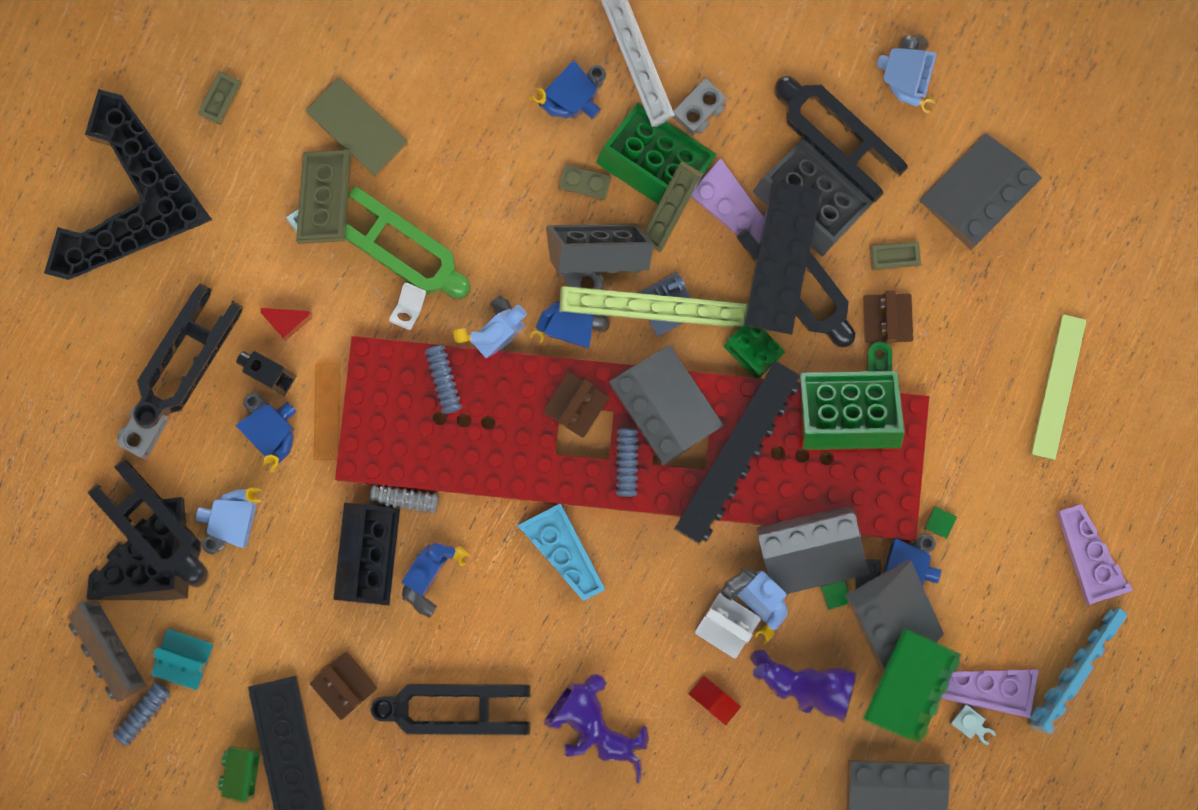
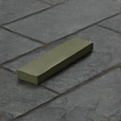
M684 162L679 164L644 231L653 243V248L660 252L663 250L703 175Z

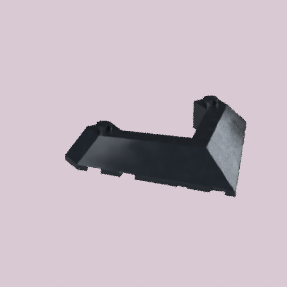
M98 89L85 135L90 141L113 148L142 200L129 209L117 213L98 226L88 229L83 233L57 227L44 274L71 280L212 221V218L122 95Z

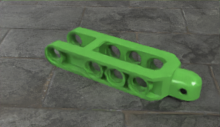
M353 187L348 197L356 200L378 219L366 236L346 223L345 239L409 284L425 290L426 294L443 291L456 300L464 299L469 295L470 283L465 276L455 270L454 258L450 250L360 188ZM386 224L388 226L392 225L402 232L407 239L414 240L426 252H431L441 259L442 266L434 277L425 278L374 242Z

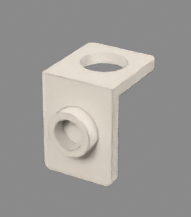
M404 283L398 304L391 314L389 322L411 330L421 313L426 291L409 283ZM400 313L408 314L411 320L402 321L397 315Z

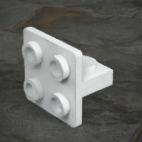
M719 593L695 630V634L732 658H737L745 643H748L752 637V632L759 623L760 617L734 600H727Z

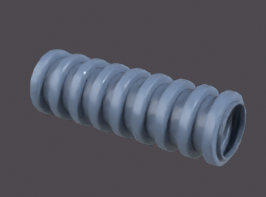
M438 345L426 349L424 353L428 355L426 360L430 362L428 366L429 370H432L430 374L431 377H434L433 384L437 386L435 391L439 393L437 398L440 399L439 406L443 408L441 413L449 414L461 410L462 404L458 402L460 397L456 395L458 390L454 388L456 383L452 381L454 376L450 374L452 369L448 367L450 364L449 360H446L448 354L444 353L446 347Z
M623 428L617 430V434H619V438H617L619 453L616 456L619 457V460L616 461V464L619 465V468H616V472H619V476H616V480H618L616 495L619 497H635L638 495V492L635 491V488L638 487V484H635V480H638V476H635V473L638 472V469H636V465H638V461H636V457H638V453H636V450H638L636 442H638V438H636L638 430Z
M154 682L152 684L153 688L147 690L148 694L142 696L143 700L137 702L138 706H134L132 708L133 712L127 714L128 718L122 720L123 724L117 726L118 730L112 732L113 736L123 745L130 746L132 744L131 740L137 738L136 734L141 733L140 729L146 727L145 723L151 721L150 717L156 715L155 711L161 709L160 705L166 703L165 699L171 697L169 690L160 683Z

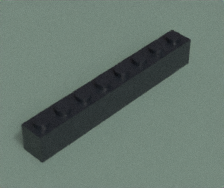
M777 361L773 363L675 526V531L698 545L702 540L707 542L713 532V529L710 528L714 519L719 521L726 510V508L722 507L727 498L733 499L739 489L735 484L739 478L745 479L751 469V466L747 464L752 456L757 458L764 447L760 444L764 436L769 438L776 427L773 421L777 415L782 417L789 405L785 401L789 394L794 396L799 389L801 383L798 382V379L801 375Z

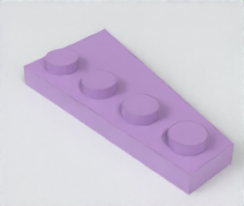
M720 158L696 186L691 198L736 235L747 229L759 244L764 217Z
M1082 504L1057 511L1056 514L1085 604H1093L1133 591L1130 584L1126 583L1121 574L1123 572L1120 567L1114 563L1108 553L1109 549L1106 544L1102 543L1099 538L1097 529Z
M1039 669L953 672L949 680V687L941 699L1030 718Z

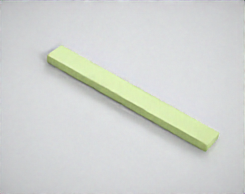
M562 286L559 312L741 328L744 326L743 320L747 304Z

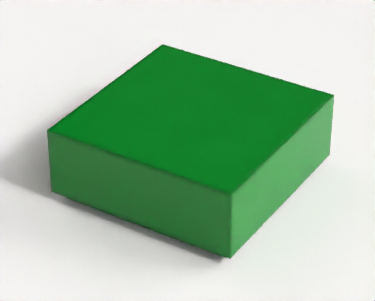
M934 507L924 529L947 539L957 517Z
M845 580L821 587L828 610L849 604L845 597L849 593Z

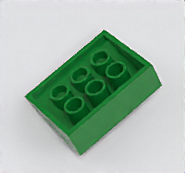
M637 103L603 146L596 164L659 204L681 162L686 163L704 175L717 154L667 121L657 127H652L644 106Z
M897 371L800 373L803 450L901 448L904 425Z
M904 628L862 719L920 743L928 732V725L932 716L938 711V704L942 695L949 687L952 673L958 668L961 654Z

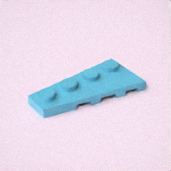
M558 504L517 525L583 601L606 590L562 504Z

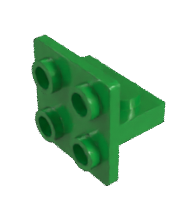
M745 325L732 335L723 346L754 378H760L775 361L785 354L781 346L764 329Z

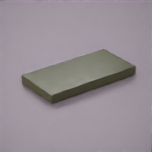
M339 77L306 110V113L341 146L346 150H350L351 155L375 177L408 143L401 134Z
M350 150L303 153L296 236L298 244L345 242L351 167Z

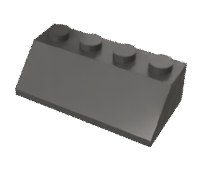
M637 224L546 226L550 262L558 273L565 275L572 274V272L594 274L595 272L604 271L607 273H617L618 271L638 273L642 270L650 269L653 243Z

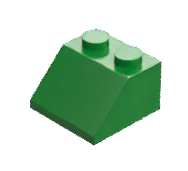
M230 746L228 751L223 752L222 766H225L224 776H220L218 783L221 797L244 803L254 799L261 750Z

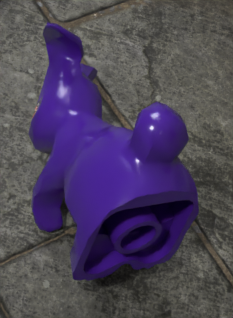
M756 650L751 655L750 660L756 666L752 672L753 676L758 680L763 678L777 697L785 699L789 696H794L799 704L798 709L802 712L810 713L814 707L825 716L834 717L845 723L856 680L855 672L841 668H830L824 671L806 668L795 672L788 666L772 661L765 650Z
M593 674L583 684L571 683L545 718L544 725H547L549 728L560 729L562 724L567 723L580 734L576 746L565 745L566 757L582 755L595 744L598 757L601 760L628 761L632 763L636 773V783L639 784L642 772L641 759L633 751L647 749L649 741L647 727L643 725L638 736L635 739H630L621 733L611 731L606 726L603 720L601 702L596 694L600 690H604L607 684L602 676Z

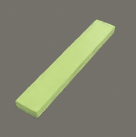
M1061 315L1030 455L1056 460L1087 321L1085 319Z

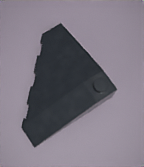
M184 498L163 499L186 525ZM155 513L148 520L142 518L135 526L137 530L145 534L148 543L161 552L160 556L163 559H169L180 547V541ZM129 540L124 546L119 543L106 556L109 559L108 563L100 571L95 568L88 578V600L166 601L188 598V584L179 576L165 577L163 574L155 571Z

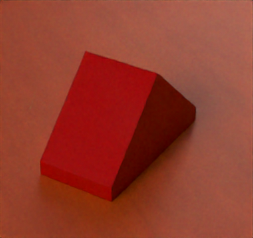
M261 308L260 312L285 341L312 319V313L305 310Z
M704 675L688 694L725 726L741 708L740 705Z

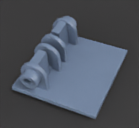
M678 273L639 292L640 294L691 298L685 288L686 285L682 277H679ZM649 320L657 337L683 324L679 322Z

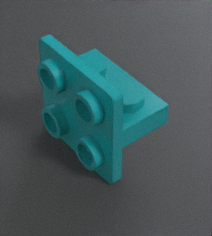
M167 629L161 647H156L153 657L157 659L151 674L187 688L198 690L213 649V644Z

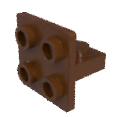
M885 291L884 294L863 296L866 343L913 341L911 294H896V291Z
M568 372L543 413L581 438H584L609 397L594 388L593 384L589 381H583Z
M345 652L335 662L325 667L321 671L322 673L310 683L311 687L340 720L350 714L378 688L348 652Z

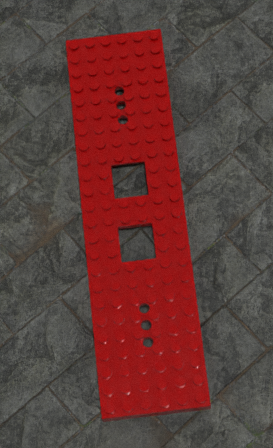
M351 336L335 480L681 517L764 379L688 371L724 426L708 437L705 470L652 464V449L609 386L610 381L635 365L498 351L496 354L486 358L478 349L445 346L444 353L448 354L446 360L450 362L448 367L452 369L450 374L454 376L452 381L456 383L454 388L458 390L456 395L460 397L458 402L462 404V408L459 411L446 414V422L438 425L434 423L433 416L443 408L439 406L440 399L437 398L439 393L435 391L437 386L433 384L434 377H431L430 374L432 370H429L428 367L430 362L426 360L428 355L424 353L426 349L438 345ZM568 372L583 381H589L593 384L594 388L609 397L602 411L614 412L609 460L556 454L559 423L545 415L543 411ZM799 387L794 396L789 394L785 402L789 405L782 417L777 415L773 423L776 427L770 437L764 436L760 444L764 447L758 457L754 458L752 456L747 464L751 466V469L745 479L739 478L735 484L739 489L733 499L727 498L722 507L726 508L719 521L766 526L852 505L860 536L916 541L930 396L900 393L904 425L901 448L805 450L808 453V460L800 463L795 458L796 451L803 449ZM462 414H467L471 417V423L467 427H460L457 423L458 417ZM487 416L495 420V426L491 430H486L481 426L483 418ZM623 428L638 430L636 438H638V442H636L638 450H636V453H638L636 469H638V472L635 473V476H638V480H635V484H638V487L635 488L638 495L635 497H619L616 495V491H618L616 476H619V472H616V468H619V465L616 464V461L619 460V457L616 456L619 453V449H617V445H619V442H617V438H619L617 430ZM781 447L784 450L783 459H773L771 456L772 448ZM822 452H829L832 455V463L830 465H823L819 461V456Z

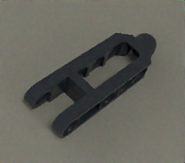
M790 76L778 79L774 87V93L777 99L786 106L787 125L802 139L806 140L872 202H877L884 192L876 182L856 165L868 152L881 164L885 163L898 174V177L908 169L907 164L898 154L822 85L802 86ZM808 99H815L827 110L829 116L833 115L845 126V131H850L862 142L849 157L801 115L800 107Z
M744 229L736 237L752 259L756 261L759 244L748 230ZM809 251L806 270L815 277L821 285L822 291L826 292L836 305V311L826 320L820 321L813 316L803 301L799 299L796 316L808 331L826 333L836 346L841 348L848 347L855 340V331L846 320L849 301Z
M201 283L195 288L137 380L141 399L134 409L133 417L140 428L150 429L158 423L163 414L167 415L182 411L243 311L242 305L232 300V304L224 316H220L213 329L209 331L195 323L209 300L212 289ZM188 335L205 346L199 356L194 357V364L187 375L181 378V384L174 396L162 400L153 394L152 389L182 341Z
M122 458L114 468L134 489V492L120 506L109 498L97 483L87 493L155 571L163 574L165 577L179 576L191 587L202 586L208 579V570L199 560L201 541L127 460ZM143 502L150 507L180 541L179 549L169 559H163L160 556L161 552L151 546L146 540L145 534L137 530L131 523L132 520L129 515Z
M408 684L396 696H383L375 699L371 704L370 711L373 718L377 721L395 722L406 734L530 735V722L489 721V698H529L531 685ZM414 696L478 697L479 721H413L409 717V701Z

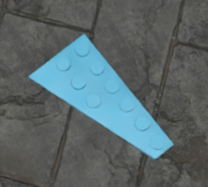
M1120 608L1107 611L1101 620L1104 622L1099 630L1094 629L1087 638L1089 641L1084 649L1080 648L1074 655L1073 660L1075 662L1069 669L1066 667L1058 677L1060 682L1055 688L1051 687L1043 697L1045 702L1040 708L1037 706L1031 712V720L1028 723L1030 727L1036 731L1051 734L1055 728L1051 723L1053 720L1055 721L1062 717L1066 711L1064 703L1066 700L1070 701L1075 697L1094 668L1090 663L1101 657L1105 651L1103 643L1105 640L1108 642L1114 637L1128 615Z

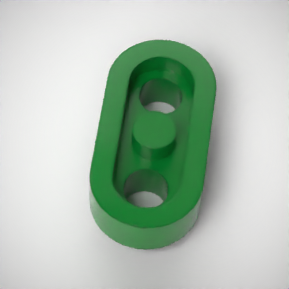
M876 342L870 346L867 352V372L892 371L893 352L887 343ZM876 351L883 352L882 359H878L875 356Z

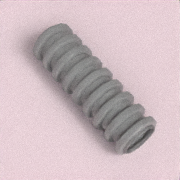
M373 484L369 501L371 504L376 502L380 506L383 503L386 507L393 505V508L400 506L401 509L407 507L410 511L413 508L416 512L423 510V513L430 511L431 514H434L437 509L438 495L435 492L430 494L429 491L423 493L422 490L415 492V489L408 491L407 488L402 490L400 487L393 488V486L385 487V485L378 486Z

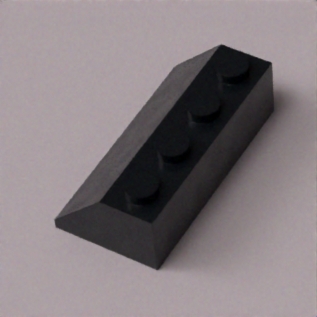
M344 503L333 600L379 605L390 604L400 509L360 503Z

